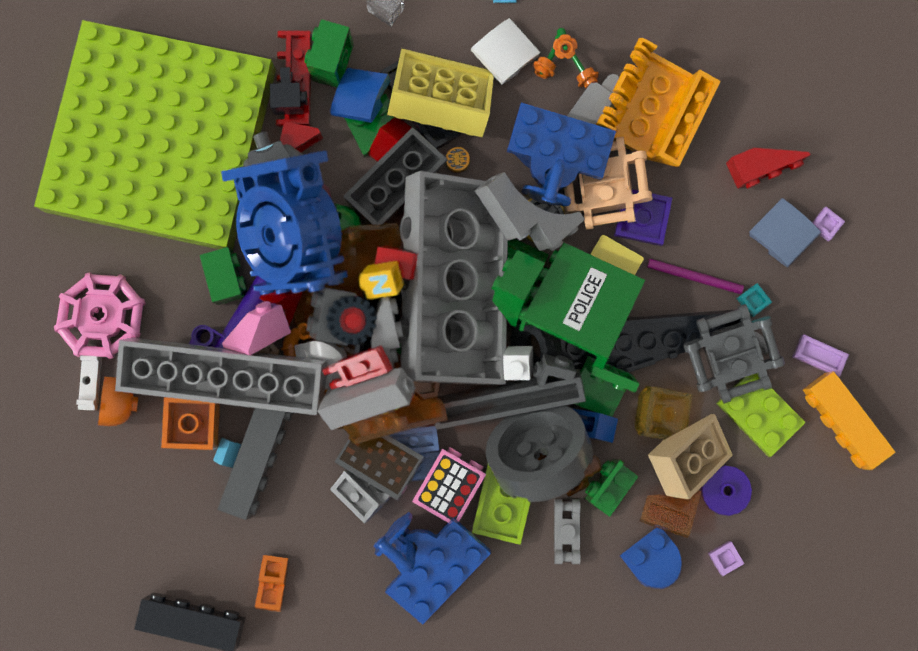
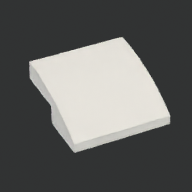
M510 18L495 27L471 48L475 56L501 85L516 76L523 67L535 60L540 54V51Z

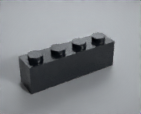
M151 593V596L148 595L141 599L134 630L224 651H235L238 649L245 622V617L239 616V612L233 610L219 612L215 611L214 606L200 604V607L190 605L191 602L185 599L171 601L166 599V595Z

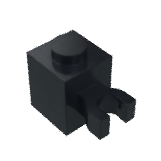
M290 67L280 68L281 83L270 84V107L275 115L304 114V106L308 104L307 91H303L300 83H293V73Z

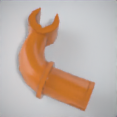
M307 322L291 329V333L284 337L281 351L283 350L285 356L296 357L294 346L299 345L300 339H313L310 337V332L307 331Z

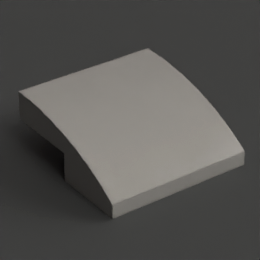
M348 470L342 473L330 489L364 524L391 498V496Z

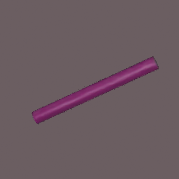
M649 259L647 268L740 295L744 289V285L654 259Z

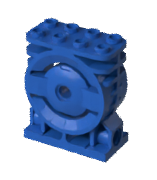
M327 151L221 171L223 182L234 180L237 197L240 201L236 217L238 240L245 259L253 269L250 270V275L259 276L265 280V282L253 285L254 291H259L260 295L273 292L281 294L291 290L292 293L305 291L307 288L309 292L324 289V284L328 283L329 286L341 284L344 282L343 278L348 276L347 271H334L333 269L334 264L344 261V256H338L341 247L339 216L331 198L322 188L323 180L319 163L328 161Z

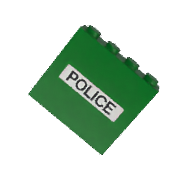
M563 242L560 250L555 249L549 260V263L552 264L549 269L544 268L539 279L542 282L540 287L535 286L529 297V300L532 301L530 306L523 307L518 318L522 321L519 330L523 332L525 326L531 324L596 355L597 358L593 366L603 370L645 280Z

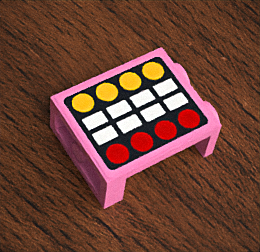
M451 447L447 451L442 449L412 502L446 522H449L453 517L459 522L486 474L482 472L484 468L482 465L473 460H470L469 463L460 459L462 454Z

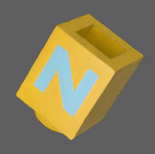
M398 261L368 265L360 276V286L365 291L367 299L398 295L404 286Z

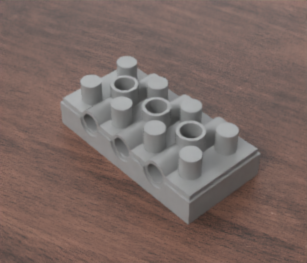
M419 171L406 177L404 216L400 224V237L404 242V250L416 253L418 257L414 280L402 278L404 286L400 290L403 293L402 317L400 321L404 337H400L399 342L401 343V368L413 382L471 385L506 384L503 355L506 351V318L492 301L495 290H492V286L498 275L502 277L504 274L502 269L507 260V239L475 192L486 181Z

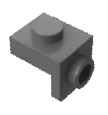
M543 354L541 361L536 363L533 372L539 387H544L548 375L573 381L576 374L573 362L569 358L562 355L555 357Z

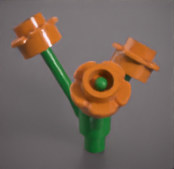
M564 28L557 30L549 56L547 58L540 57L533 65L535 74L540 78L547 79V77H553L555 74L556 65L552 62L555 55L560 59L572 58L581 72L576 77L579 82L578 86L580 88L585 87L586 89L591 83H598L597 78L599 75L592 67L587 69L583 67L575 54V49L578 47L577 41L566 34Z

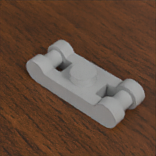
M554 499V564L572 562V564L580 565V499H572V501ZM563 511H571V518H562ZM562 544H571V552H563Z

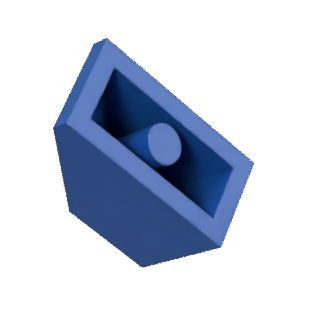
M573 409L581 417L589 438L613 443L618 422L617 418Z

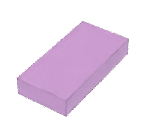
M803 334L792 357L824 372L834 371L840 377L849 354Z

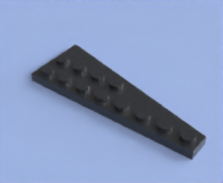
M734 310L627 318L606 364L629 373L656 364L655 362L666 358L678 357V354L685 353V343L699 339L701 336L696 320L702 318L707 320ZM741 319L711 328L709 333L740 323ZM561 339V355L569 358L573 362L575 369H580L581 371L588 356L594 359L597 358L596 355Z

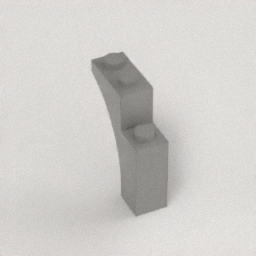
M505 172L492 176L475 190L507 240L515 238L522 240L529 235L539 251L549 248L552 251L563 244L562 239L577 232L579 229L578 225L585 220L580 211L572 214H555L535 206L520 194Z

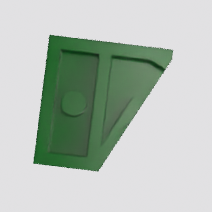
M386 94L380 97L383 106L372 123L344 118L364 157L368 156L370 147L380 127L395 118L394 116L387 115L390 101Z

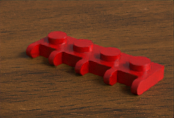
M311 31L277 32L278 38L286 39V51L277 52V58L286 59V67H290L293 73V83H300L303 91H307L308 104L304 106V114L285 115V119L276 120V126L283 127L284 121L310 126L311 75L305 64V55L308 49L311 50ZM277 75V82H281L280 75Z

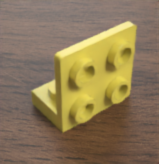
M601 235L590 254L633 275L636 274L644 260L639 254L605 235Z

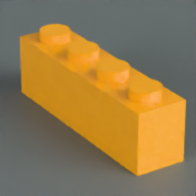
M834 371L824 373L803 389L808 404L813 408L816 407L821 414V421L828 428H832L837 435L835 436L836 441L843 448L848 449L852 455L850 457L852 462L858 468L873 470L895 453L894 449Z

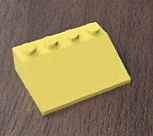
M401 48L387 115L483 138L490 115L494 76L488 69Z

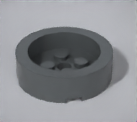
M563 405L505 417L494 428L488 439L486 458L499 486L506 494L513 498H516V496L527 498L528 502H540L565 494L585 477L584 471L593 460V447L581 417L573 409ZM540 453L547 455L543 460H537L540 457Z

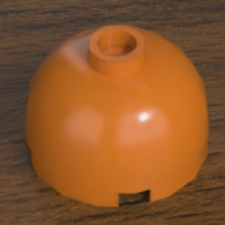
M104 376L98 425L118 426L129 419L131 411L137 412L138 397L133 396L134 393L115 391L116 377Z

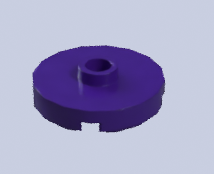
M725 465L700 490L703 500L710 510L727 516L738 514L744 510L750 502L752 494L750 480L745 473L736 467ZM726 486H729L731 489L729 495L724 494L723 490Z

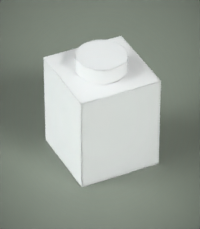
M533 346L507 347L503 355L504 380H530L534 371Z

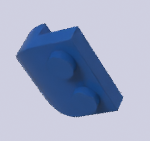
M660 525L620 555L637 580L646 587L664 589L674 584L680 576L682 567L680 552Z

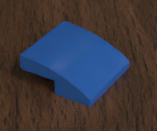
M347 68L336 89L330 110L331 115L372 123L383 106L380 97L391 82L389 75Z

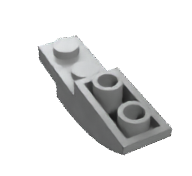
M390 296L380 297L374 313L377 316V320L374 322L376 329L372 330L371 348L382 345L393 369H396L395 362H398L396 348L400 347L399 338L404 337L401 321L396 322L394 314H398L397 302L395 298L391 299Z

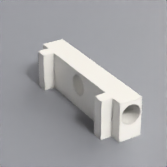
M80 355L82 364L79 400H77L76 404L78 405V410L98 411L102 357ZM87 377L91 379L89 384L85 382Z

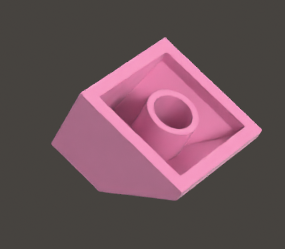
M269 301L256 305V309L247 313L223 341V348L250 356L291 333L282 305L273 304Z

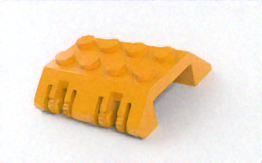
M639 38L634 51L630 55L636 66L630 63L625 65L624 71L621 73L613 89L614 93H611L609 97L616 110L609 106L604 107L603 114L600 115L596 125L615 130L616 133L613 141H616L618 137H624L627 149L633 152L646 151L647 160L679 167L721 81L702 70H698L694 74L689 73L655 54L653 51L657 48L656 44L647 39Z

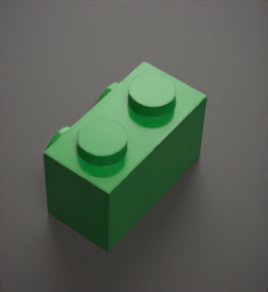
M226 247L199 255L212 303L221 305L245 296L244 290H247V284L244 276L239 274L238 267L241 266V262L237 252L234 253L233 250Z

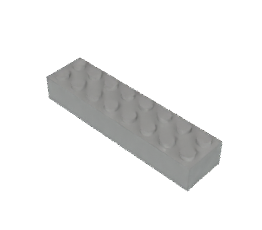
M127 338L119 340L115 391L318 415L317 410L324 398L326 375H324L322 369L327 366L328 360L259 352L249 356L225 348Z

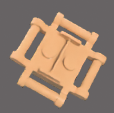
M618 137L616 141H613L611 151L618 150L619 156L608 158L604 176L601 180L579 174L583 203H575L573 182L564 188L565 196L572 199L569 206H564V213L572 214L579 211L584 213L586 230L594 229V226L621 221H628V223L636 222L634 204L649 202L653 199L652 192L648 188L645 161L647 160L646 151L626 154L624 137ZM634 163L639 189L637 194L632 192L629 164ZM626 208V211L593 216L596 213Z

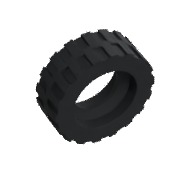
M522 321L517 323L516 327L512 329L510 346H532V334L538 340L541 354L539 358L533 350L534 367L537 362L541 361L543 354L555 357L561 355L560 338L531 324L526 325L522 332L519 330Z

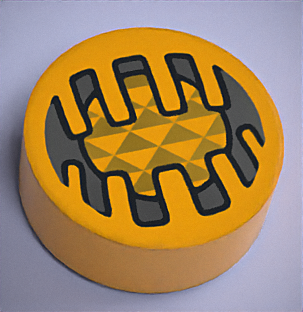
M454 147L446 155L448 160L446 165L451 171L460 173L468 168L470 156L464 148Z

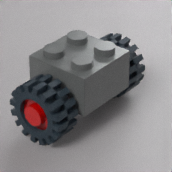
M329 288L313 292L311 306L315 307L313 317L309 316L307 322V331L310 332V337L318 341L355 345L359 342H365L368 336H372V330L376 329L374 322L377 320V316L374 315L375 310L369 305L368 301L356 297L355 293Z

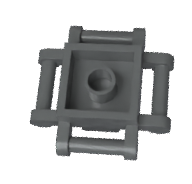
M746 304L738 306L737 310L707 320L705 318L696 320L701 336L699 339L684 344L685 352L689 353L698 381L696 383L698 392H705L717 386L723 404L731 402L732 398L753 391L771 389L772 384L766 370L785 365L784 358L779 354L773 335L771 316L751 321ZM741 319L740 323L709 333L711 328ZM754 330H762L770 359L764 360ZM702 347L704 349L709 364L712 378L707 379L704 370V366L698 349ZM758 373V380L730 389L726 388L725 383Z

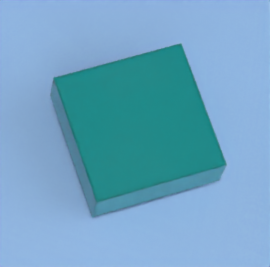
M758 283L736 298L741 305L746 304L750 317H754L772 303Z

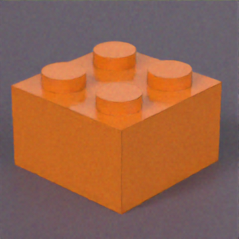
M164 397L161 448L214 450L218 448L220 404Z

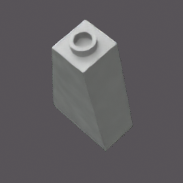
M402 368L392 369L388 373L348 387L342 386L331 389L329 386L317 411L329 428L333 430L408 405L415 386L412 379L406 375Z

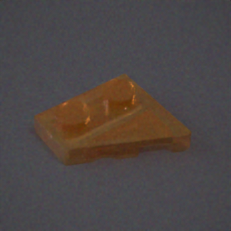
M698 490L690 499L667 495L647 496L639 522L688 538L702 491Z

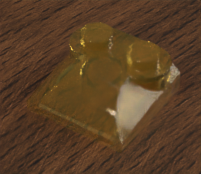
M645 386L639 394L635 429L638 435L665 440L687 428L692 394Z

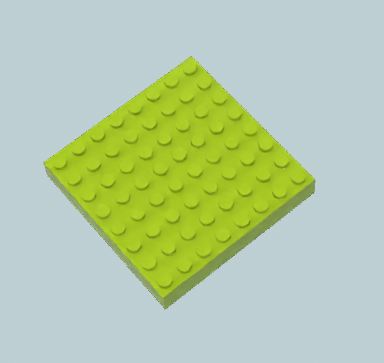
M82 20L34 207L45 213L215 249L229 247L233 250L237 235L236 217L240 201L237 197L234 180L223 182L221 171L243 167L244 161L248 159V152L257 149L253 136L262 131L270 97V84H273L276 72L272 60Z

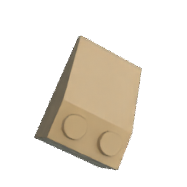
M710 414L663 440L648 456L666 495L690 499L733 454L716 415Z

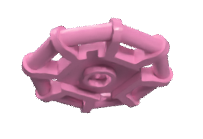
M89 272L65 293H60L59 310L54 330L61 335L73 350V355L77 357L83 355L112 359L118 353L119 340L140 337L141 318L145 300L140 298L126 281L125 276L121 274L118 276L96 275ZM96 284L110 285L109 290H96ZM88 288L89 291L85 293L87 295L84 298L74 299V297ZM120 289L129 299L124 303L116 296ZM71 304L74 306L72 319L68 320L69 307ZM99 309H102L105 315L101 320L97 321V318L93 317V315L98 313ZM132 309L131 323L128 326L124 324L126 310ZM71 328H78L82 334L79 340L70 332ZM121 329L126 332L122 337H120L117 341L111 344V337L117 336ZM90 339L102 340L103 347L87 346Z

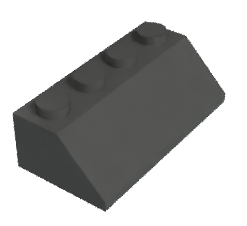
M412 127L343 197L348 205L366 222L379 230L405 204L406 177L419 171L436 173L448 160Z

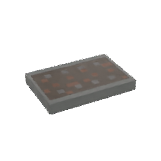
M360 420L335 460V463L399 501L425 457L367 422Z

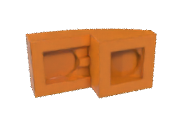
M263 555L258 579L259 587L255 603L256 609L281 612L288 558Z

